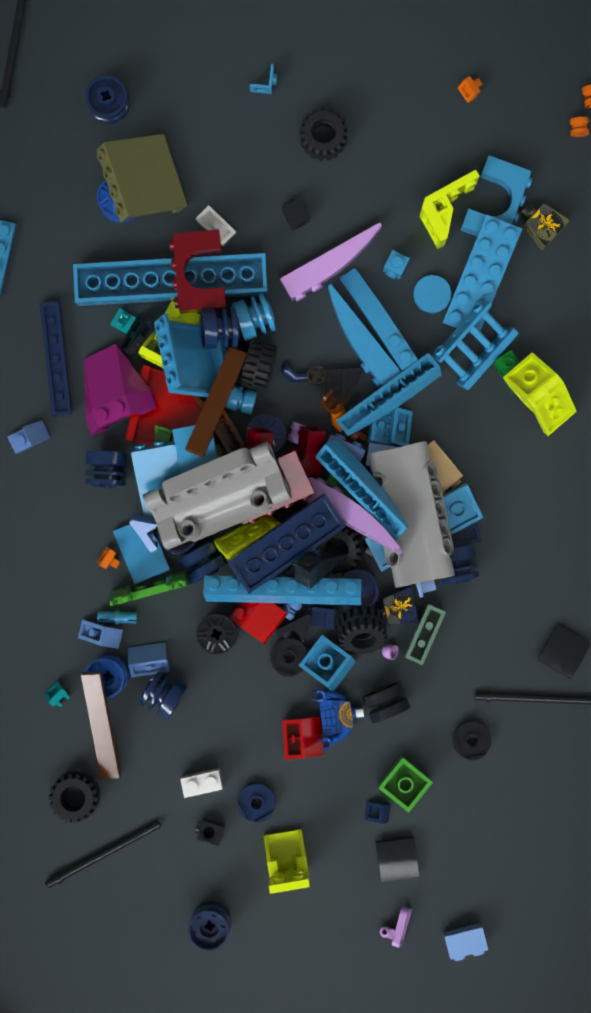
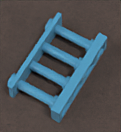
M483 300L474 305L472 312L449 338L435 349L432 356L435 361L440 363L444 360L459 375L456 383L466 390H469L519 334L515 328L509 326L502 327L488 312L492 304ZM481 317L497 332V336L491 342L475 326ZM469 331L484 346V351L479 356L462 340ZM456 346L472 361L467 370H464L449 355Z

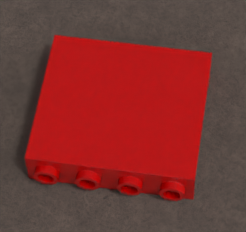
M143 365L141 378L151 388L158 408L142 415H131L125 440L137 444L145 443L147 446L153 445V442H155V426L173 430L196 425L201 410L193 395L169 393L164 371ZM173 432L171 433L169 441H173Z

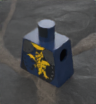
M411 587L381 598L383 606L377 607V609L384 614L387 625L419 623Z

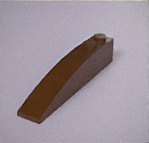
M193 396L202 411L207 397ZM224 410L214 436L225 455L238 449L246 448V445Z

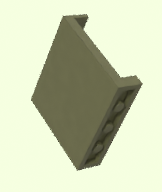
M164 134L104 142L97 149V158L101 163L103 176L107 181L109 194L113 199L115 212L119 217L120 223L130 217L171 210L172 213H179L188 206Z

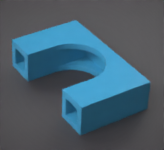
M488 155L480 178L502 186L510 198L509 209L499 216L492 217L510 224H516L520 214L517 213L518 206L522 207L526 196L523 193L525 188L529 189L533 178L530 177L532 171ZM468 209L460 230L478 236L486 215Z

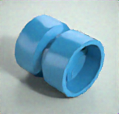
M235 385L236 392L230 396L225 408L234 411L240 409L241 413L252 415L258 391L251 389L244 391L242 387Z

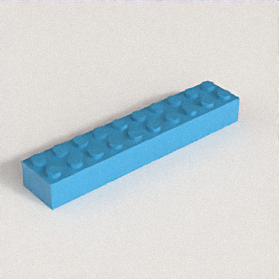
M265 253L193 257L186 266L185 278L195 288L211 289L224 287L226 298L258 296L259 293L268 295ZM171 259L73 264L75 303L78 306L174 301V297H178L177 289L174 290L173 278H176V270H172Z

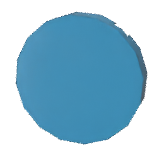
M429 275L423 277L414 288L413 298L415 304L420 310L427 313L441 312L451 300L450 285L440 276Z

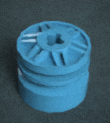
M263 293L258 294L260 303H256L254 296H251V306L249 307L244 299L232 303V307L236 309L239 327L245 341L256 338V328L259 327L264 335L267 334L264 326L267 324L271 332L276 331L273 311Z

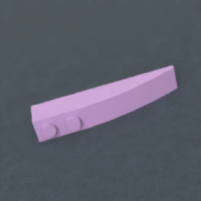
M379 222L280 278V283L291 302L293 300L297 302L306 297V293L311 290L313 292L318 291L323 287L322 284L337 275L355 260L379 233L382 227L381 223Z
M310 477L314 493L311 498L302 502L308 505L323 493L326 494L346 526L400 555L403 551L387 530L360 505L345 496L341 489L335 486L333 488L327 486V482L321 478L314 479Z

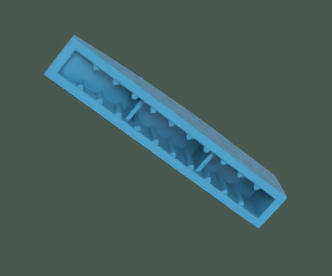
M356 268L339 278L399 370L403 372L418 361L404 337Z
M330 284L328 292L333 309L350 346L362 362L360 364L361 368H363L365 373L370 372L374 377L372 381L377 388L384 386L399 375L401 371L332 284Z
M427 353L336 420V423L349 436L375 422L442 376L439 364Z
M338 439L332 440L323 446L315 458L397 540L409 526L380 484Z

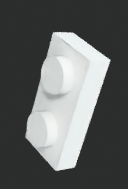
M209 205L196 218V221L206 231H220L222 246L236 234V231Z

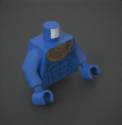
M314 689L312 692L318 693V697L312 700L318 701L320 704L323 734L326 737L319 738L318 742L324 741V747L320 748L321 750L329 749L331 745L341 742L351 733V729L354 728L353 719L364 718L363 706L351 708L350 700L344 694L335 690L322 691Z

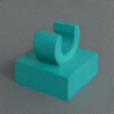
M119 308L110 325L127 335L137 318Z
M56 681L44 694L48 703L53 707L56 704L62 707L63 705L60 700L63 697L68 700L70 699L64 686L59 681Z

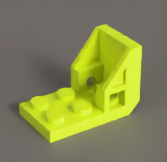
M477 170L425 197L419 217L437 249L443 247L448 238L453 213L451 202L458 199L457 195L463 192L467 194L475 189L474 186L477 185L480 177Z
M171 300L165 312L168 315L169 321L200 325V314H180L179 309H175V302ZM152 332L138 353L142 358L163 368L157 334Z
M533 352L503 377L519 399L535 414L543 432L547 436L577 412L562 379Z
M263 515L255 523H246L214 540V543L228 560L279 525L280 522L274 516Z
M302 828L265 834L264 843L270 877V894L310 887Z

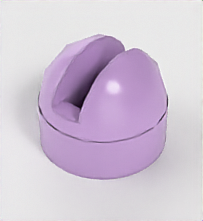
M386 644L382 649L383 656L387 659L395 660L399 651L398 646Z

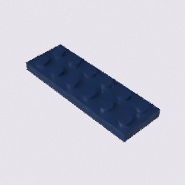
M323 493L226 561L247 593L250 594L346 526L326 494Z

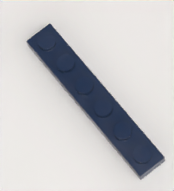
M60 302L39 303L52 417L72 415Z

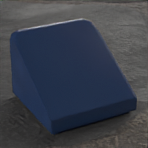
M367 801L365 820L380 824L388 823L391 804Z

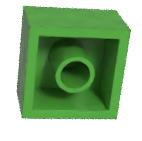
M401 755L377 786L409 813L433 781Z

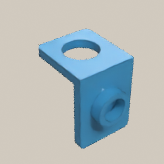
M271 63L269 85L250 84V92L272 94V87L277 83L274 64Z

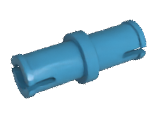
M115 610V612L98 611L97 622L115 623V625H119V623L136 624L137 612H120L119 610Z

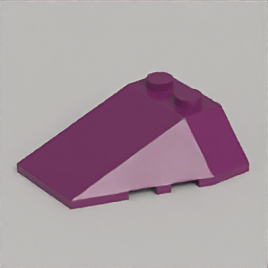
M114 344L84 358L85 418L91 436H96L109 430L108 425L133 414L142 415L158 408L151 388L145 384L139 372L133 368L130 360L118 344Z

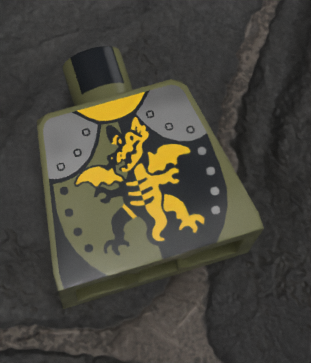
M528 203L521 211L529 219L523 226L541 250L570 221L546 204H543L536 210Z

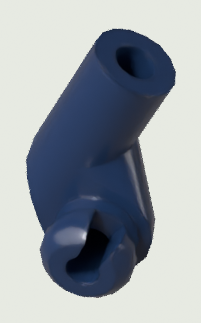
M289 363L282 365L281 373L289 382L307 381V372L297 373Z

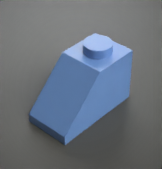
M82 619L78 638L100 646L119 649L123 630Z

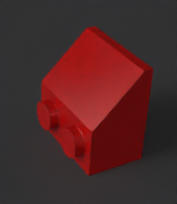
M240 602L229 618L265 645L288 613L275 603Z

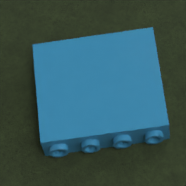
M165 313L154 322L169 393L208 397L226 356L227 348H224L222 341L218 340L217 349H203L200 325L169 321L168 315ZM234 386V389H233L231 395H232L234 392H236V387H235V386Z
M174 438L172 439L173 441L169 442L158 440L153 442V445L147 446L145 443L137 444L131 449V457L144 516L154 517L143 501V494L162 487L164 481L181 474Z

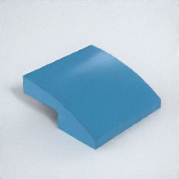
M397 407L371 423L367 442L395 447L409 445L413 411Z

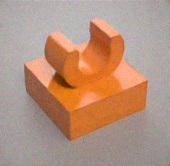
M469 76L458 86V90L467 103H470L481 92L479 87L483 83L479 78L473 81L471 76Z
M106 546L97 563L107 569L109 564L117 569L120 561L114 558L116 552Z

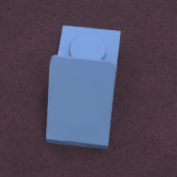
M43 420L23 426L22 430L8 436L15 454H19L51 438Z
M132 514L129 523L150 552L155 551L158 548L159 539L154 531L151 532V530L157 527L154 517Z

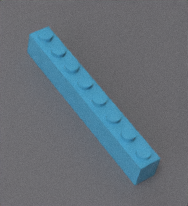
M204 575L203 595L206 602L361 605L362 581L361 579L322 578L310 589L296 581L295 577H273L248 594L237 576Z

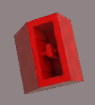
M321 716L282 719L285 759H301L323 755V750L320 749L323 747V741L318 742V739L322 738Z

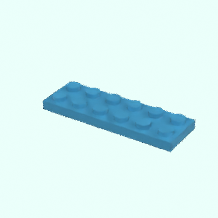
M486 214L443 323L457 328L472 312L476 303L483 300L492 304L522 228ZM483 317L475 324L479 331H481L485 321Z
M465 483L443 495L451 535L483 518L468 484ZM364 536L380 571L382 572L390 568L391 566L385 560L383 545Z

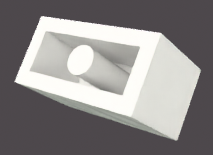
M220 768L188 774L180 778L184 798L222 790L224 787Z

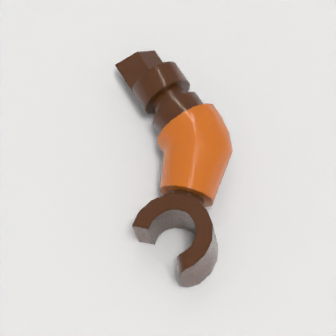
M330 388L322 397L321 405L326 411L330 412L333 427L339 433L343 432L345 434L336 423V420L346 414L343 405L347 398L343 396L340 400L336 399L333 395L334 390ZM361 429L349 436L352 441H355L358 437L364 442L368 440V435Z

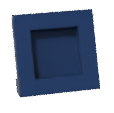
M312 606L310 625L333 629L335 609Z

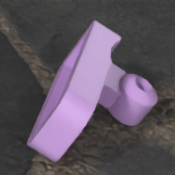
M402 907L396 929L389 926H384L380 929L382 937H388L393 940L392 946L400 948L403 945L412 912L411 908Z

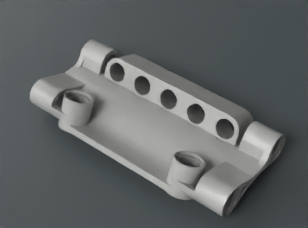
M427 441L368 454L372 476L390 497L409 526L395 540L403 551L401 555L383 546L386 563L392 569L395 588L455 576L452 558H450L454 550L438 470L435 463L429 460L431 458Z
M268 442L257 445L250 450L248 448L238 449L170 478L162 483V487L143 494V501L154 516L161 541L167 550L189 541L196 542L268 512L273 506L292 499L291 491ZM264 498V502L259 505V501ZM193 528V532L188 535L189 530Z

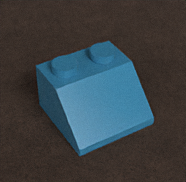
M321 635L299 666L329 690L334 691L356 661L352 656Z

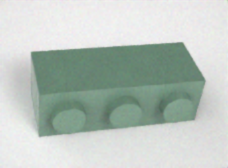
M426 604L405 651V658L420 665L424 664L446 614L445 611Z

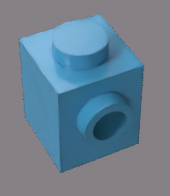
M392 250L383 271L390 278L400 279L410 258Z

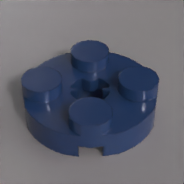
M249 784L241 790L238 796V811L246 820L257 823L263 822L273 814L276 798L273 791L265 784ZM253 798L262 800L259 808L256 805H251Z

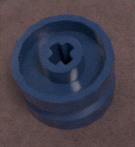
M109 75L99 76L87 86L85 93L86 103L95 119L105 124H114L123 120L129 111L130 100L125 86L119 79Z
M214 540L179 560L183 569H189L193 566L197 567L188 574L192 584L203 579L204 575L211 576L215 574L221 567L228 564L223 554H219L214 558L211 557L219 551Z
M354 569L349 572L347 571L340 577L341 579H361L362 581L361 605H342L344 608L371 607L375 603L379 588L376 580L370 573Z

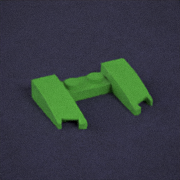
M185 570L167 575L166 583L162 580L153 583L154 587L146 588V585L136 587L135 592L132 591L131 585L112 590L109 600L110 606L188 586L190 583L187 572Z

